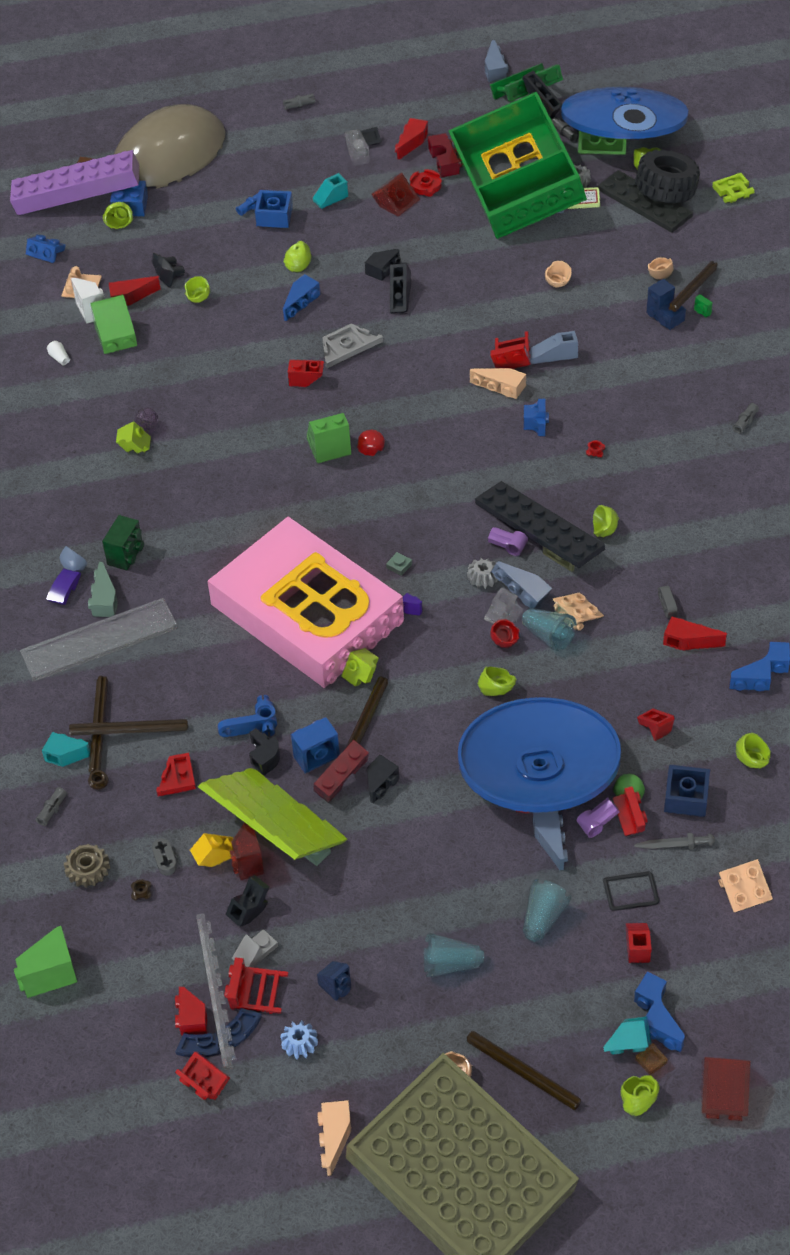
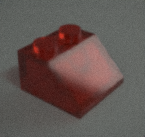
M402 172L392 177L371 194L379 207L396 216H400L420 200Z
M244 822L231 841L233 850L229 851L234 874L238 873L240 881L248 879L253 875L259 876L264 874L261 850L255 831Z

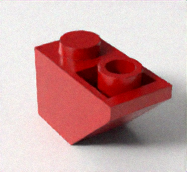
M289 360V386L307 387L323 375L324 361Z
M626 923L628 963H650L651 938L648 924Z
M179 987V995H175L176 1009L179 1008V1014L175 1015L176 1028L180 1029L181 1036L184 1033L207 1034V1011L205 1004L185 987Z

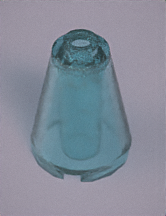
M530 608L522 615L523 625L553 650H564L571 643L575 635L573 626L576 627L577 623L576 619L570 614Z
M539 879L533 880L531 884L523 925L525 937L534 942L544 938L572 898L571 895L568 897L565 895L566 890L545 880L543 884L538 883Z
M427 934L425 942H429L428 947L424 948L423 959L424 971L428 972L426 977H435L478 968L480 963L484 961V951L480 950L478 945L436 934Z

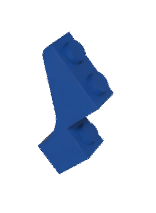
M770 642L768 654L763 659L732 671L729 688L739 691L744 689L756 691L769 690L771 672L783 673L789 671V642Z
M647 971L635 991L634 1002L642 1009H649L646 1016L648 1018L651 1040L656 1039L663 1043L666 1048L681 1052L685 1035L662 1003L667 981Z

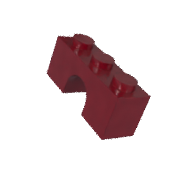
M446 133L428 136V149L432 158L437 159V170L440 177L459 174V168L462 166L461 160L457 158V152L455 148L453 149L452 140L448 138Z
M353 740L314 783L313 791L329 803L342 789L347 778L352 773L356 774L367 762L369 752Z

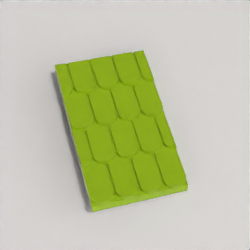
M249 768L242 772H234L231 775H223L217 779H209L198 786V788L293 859L328 849L347 840L328 821L321 820L307 806L298 803L279 785L272 784L256 769Z

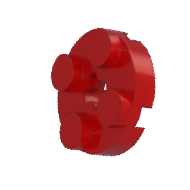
M425 169L421 173L417 171L410 177L411 191L420 195L431 197L442 187L440 174L434 170Z

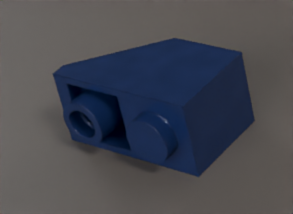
M332 961L317 974L318 985L335 1001L340 997H345L352 988L350 968L346 963Z

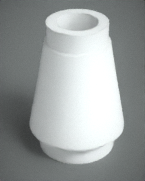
M53 341L47 346L48 354L61 363V365L69 363L70 358L61 342Z

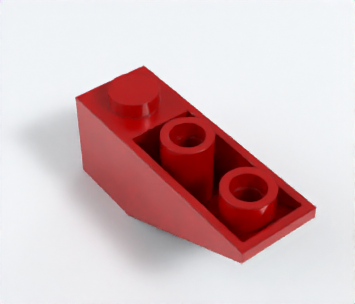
M410 118L408 123L405 124L404 132L400 134L399 143L395 146L398 160L425 142L428 135V121Z
M159 276L109 283L110 297L123 295L127 306L161 289Z
M671 617L664 632L663 645L679 650L725 647L727 633L681 618Z

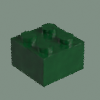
M121 515L117 516L102 541L107 565L128 570L130 565L135 563L136 555L144 547L139 520Z

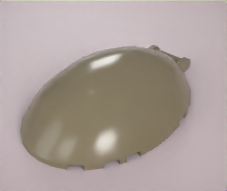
M190 104L170 105L155 110L137 122L122 137L114 154L133 150L139 163V181H146L147 187L156 186V188L168 186V183L173 181L180 182L183 177L187 175L192 176L208 165L217 156L218 150L223 147L225 128L216 115L202 107Z

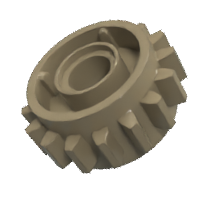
M79 845L76 849L71 850L70 855L66 856L67 862H64L66 877H69L71 883L75 881L76 886L83 885L85 888L90 885L95 886L99 881H103L104 876H108L107 869H110L108 855L105 854L103 848L98 849L97 845Z

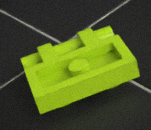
M742 173L713 182L712 185L720 197L727 195L723 197L724 203L736 202L737 199L747 198L755 192L753 187L747 188L749 187V181Z

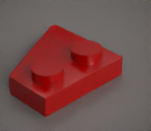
M189 753L169 756L166 763L167 767L161 776L160 786L156 789L157 796L196 789Z

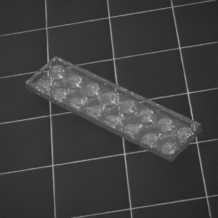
M164 598L21 649L20 652L33 682L178 628Z

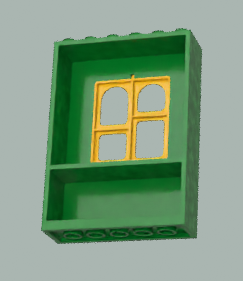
M537 92L448 130L458 157L496 239L587 200L580 176ZM527 142L532 145L534 149L532 153L520 158L514 156L513 149L519 143ZM497 153L506 154L512 167L494 174L489 165V159ZM535 157L539 159L520 168V164Z

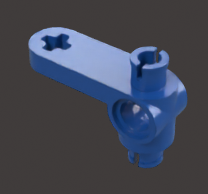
M262 695L258 696V703L255 705L256 715L222 720L217 725L219 735L231 737L249 734L250 731L257 728L267 736L268 732H270V736H273L277 726L274 703L269 701L268 695H264V700H262Z

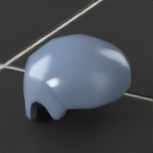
M67 546L64 547L60 554V563L67 570L81 572L88 564L83 557Z

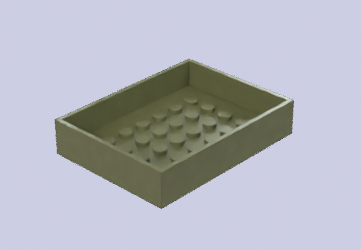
M442 1053L350 1141L346 1149V1159L445 1255H513L575 1191L579 1180L569 1168L445 1053Z

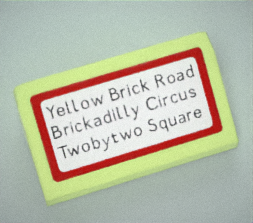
M584 188L587 200L568 209L600 207L599 188Z

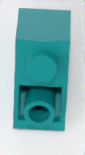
M339 173L325 179L314 195L313 201L322 209L347 198V181Z
M52 732L42 749L45 762L63 767L89 757L90 748L88 742L82 739H74L65 734Z
M647 1016L625 1019L603 1047L604 1052L611 1051V1054L624 1053L625 1049H632L633 1052L645 1051L646 1047H649L651 1044Z

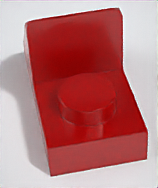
M654 708L637 717L640 725L650 728L654 741L671 733L675 720L673 715Z

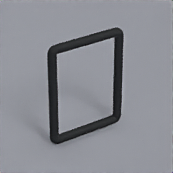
M650 871L605 877L603 879L609 908L612 911L659 903L653 874ZM649 875L655 901L613 906L607 881Z

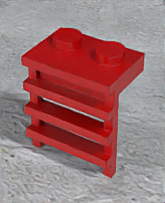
M528 331L525 332V337L499 342V339L495 338V350L490 351V356L496 369H514L531 365Z
M235 957L234 965L229 967L230 985L225 987V998L228 1000L230 1009L244 1008L256 1012L281 1014L282 1008L275 1007L280 977H288L289 973L286 971L246 967L244 958ZM262 974L256 1005L249 1004L254 975ZM267 975L274 976L269 1007L262 1006Z

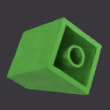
M123 295L90 303L95 329L104 354L137 346L135 331Z
M344 413L309 422L307 441L317 463L351 455L349 424Z
M61 926L56 927L15 959L17 968H14V973L20 991H25L27 998L77 983Z

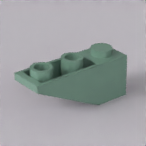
M99 562L98 569L94 571L95 583L91 585L92 598L88 599V609H91L93 617H115L118 605L116 591L103 562Z

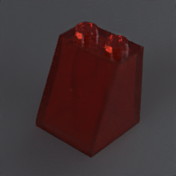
M704 1057L702 1059L701 1113L706 1114V1118L719 1119V1115H727L729 1120L742 1121V1117H748L750 1061Z

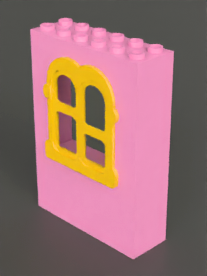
M290 517L285 518L208 580L211 605L323 688L334 683L337 677L343 673L350 652L363 648L367 650L375 648L381 639L386 638L395 627H399L404 621L402 595ZM320 572H324L337 581V584L323 595L306 585ZM344 588L354 593L357 597V603L347 609L339 608L330 602V599ZM298 590H302L308 595L295 608H290L284 603ZM313 602H318L335 615V621L328 627H318L301 616L300 613Z

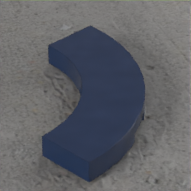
M241 1008L236 1017L219 1032L214 1034L184 1033L176 1049V1055L191 1057L196 1051L204 1057H209L226 1052L242 1043L254 1031L262 1015Z

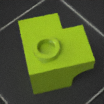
M134 421L117 429L116 443L126 452L134 450L138 454L150 449L151 436Z
M366 648L352 651L341 677L354 686H359L362 681L365 684L369 683L379 658Z

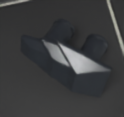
M153 253L151 261L159 279L171 288L173 277L184 276V267H175L177 264L175 256L162 257L160 254Z

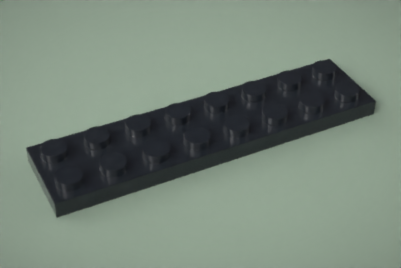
M500 481L475 498L476 505L519 532L524 533L527 537L577 568H580L605 550L603 542L503 481Z

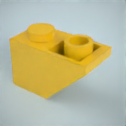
M203 833L190 849L197 864L207 867H214L242 853L237 841L233 837Z

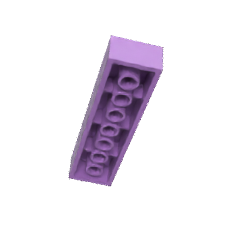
M133 150L17 178L12 180L10 202L16 214L21 215L138 186L139 163Z

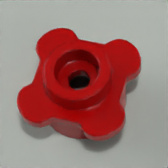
M598 440L588 443L586 455L602 457L605 445Z

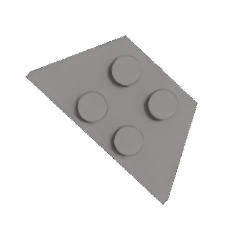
M349 324L322 337L326 367L329 368L382 343L383 336L380 334L374 336L367 329Z

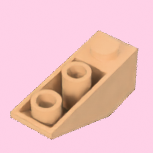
M511 368L470 369V383L498 392L506 397L517 399L526 387V374Z
M348 1100L321 1103L322 1112H318L319 1126H323L324 1133H319L320 1147H325V1154H321L322 1168H327L328 1176L332 1175L351 1133Z

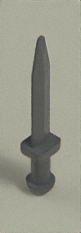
M687 833V837L648 840L637 843L634 847L658 849L688 846L689 850H693L695 845L709 844V846H712L715 838L712 834L694 837L692 833Z

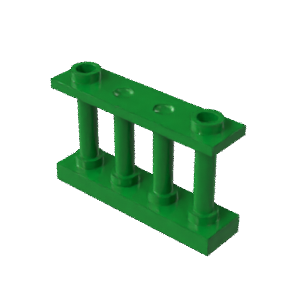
M540 63L490 84L493 99L507 95L508 101H514L528 95L522 77L531 71H534L546 86L562 81L560 65L544 69L543 63Z

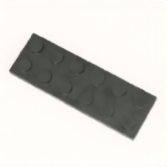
M620 170L597 185L599 191L671 233L693 217V212L680 204H669L648 198L647 195L642 194L638 190L635 179Z

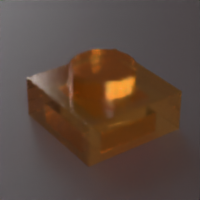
M651 1044L645 1051H641L636 1055V1061L649 1075H652L666 1065L668 1061L654 1044Z

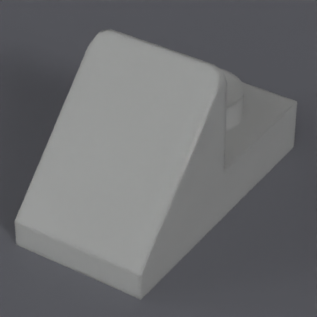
M264 929L252 939L246 934L232 960L234 961L235 957L244 958L246 967L253 968L278 947V942Z

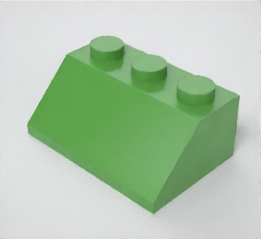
M579 131L578 154L626 155V139L601 137Z

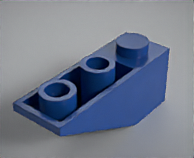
M304 274L293 283L283 307L284 321L294 317L297 312L307 307L310 302L319 297V282Z

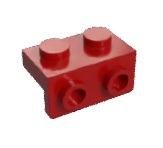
M633 786L625 788L623 795L613 797V802L620 811L618 817L625 836L645 831V823L648 820L645 811L640 810L639 804L641 799L638 791L634 792Z
M196 1051L182 1070L177 1069L175 1071L180 1076L179 1081L187 1087H194L196 1089L195 1094L204 1100L207 1098L216 1100L231 1078Z

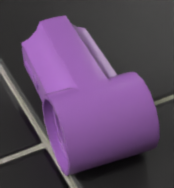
M493 527L490 531L488 542L505 548L509 554L518 556L527 544L528 537L519 531L510 533Z
M606 798L592 811L587 810L581 813L577 818V823L585 834L592 838L600 834L603 830V825L620 811L611 799Z

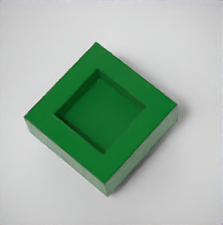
M699 294L695 297L694 310L707 318L711 315L713 302Z

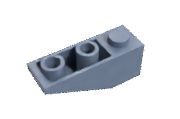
M492 40L485 59V75L488 82L506 78V73L509 72L508 65L505 64L504 55H501L500 46H497L495 40Z
M575 331L557 333L531 347L529 350L531 364L578 358V340Z
M500 561L495 564L491 571L497 580L502 581L510 592L516 594L523 604L532 610L548 596L552 589L538 575Z
M558 811L533 812L535 838L558 869L564 870V862L568 861L567 849H563L562 844H565V833L560 831V827H563L562 815H558Z

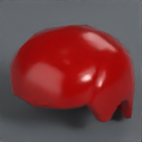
M366 430L360 434L357 448L364 455L374 456L377 451L383 450L385 438L377 430Z
M507 619L498 620L492 625L490 630L491 639L501 648L513 646L520 638L519 628Z

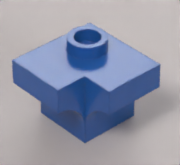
M538 399L533 405H524V430H533L538 436H545V423H549V412L545 410V399Z

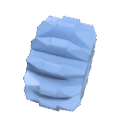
M302 1020L299 1025L292 1021V1027L285 1026L284 1033L281 1034L282 1049L286 1050L288 1057L294 1054L295 1058L298 1059L302 1054L303 1057L307 1058V1052L314 1053V1047L318 1045L317 1031L312 1029L310 1023L304 1026Z

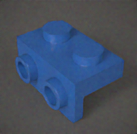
M36 235V237L27 239L26 255L53 263L56 259V253L65 251L66 244L60 243L57 239H46L44 235Z

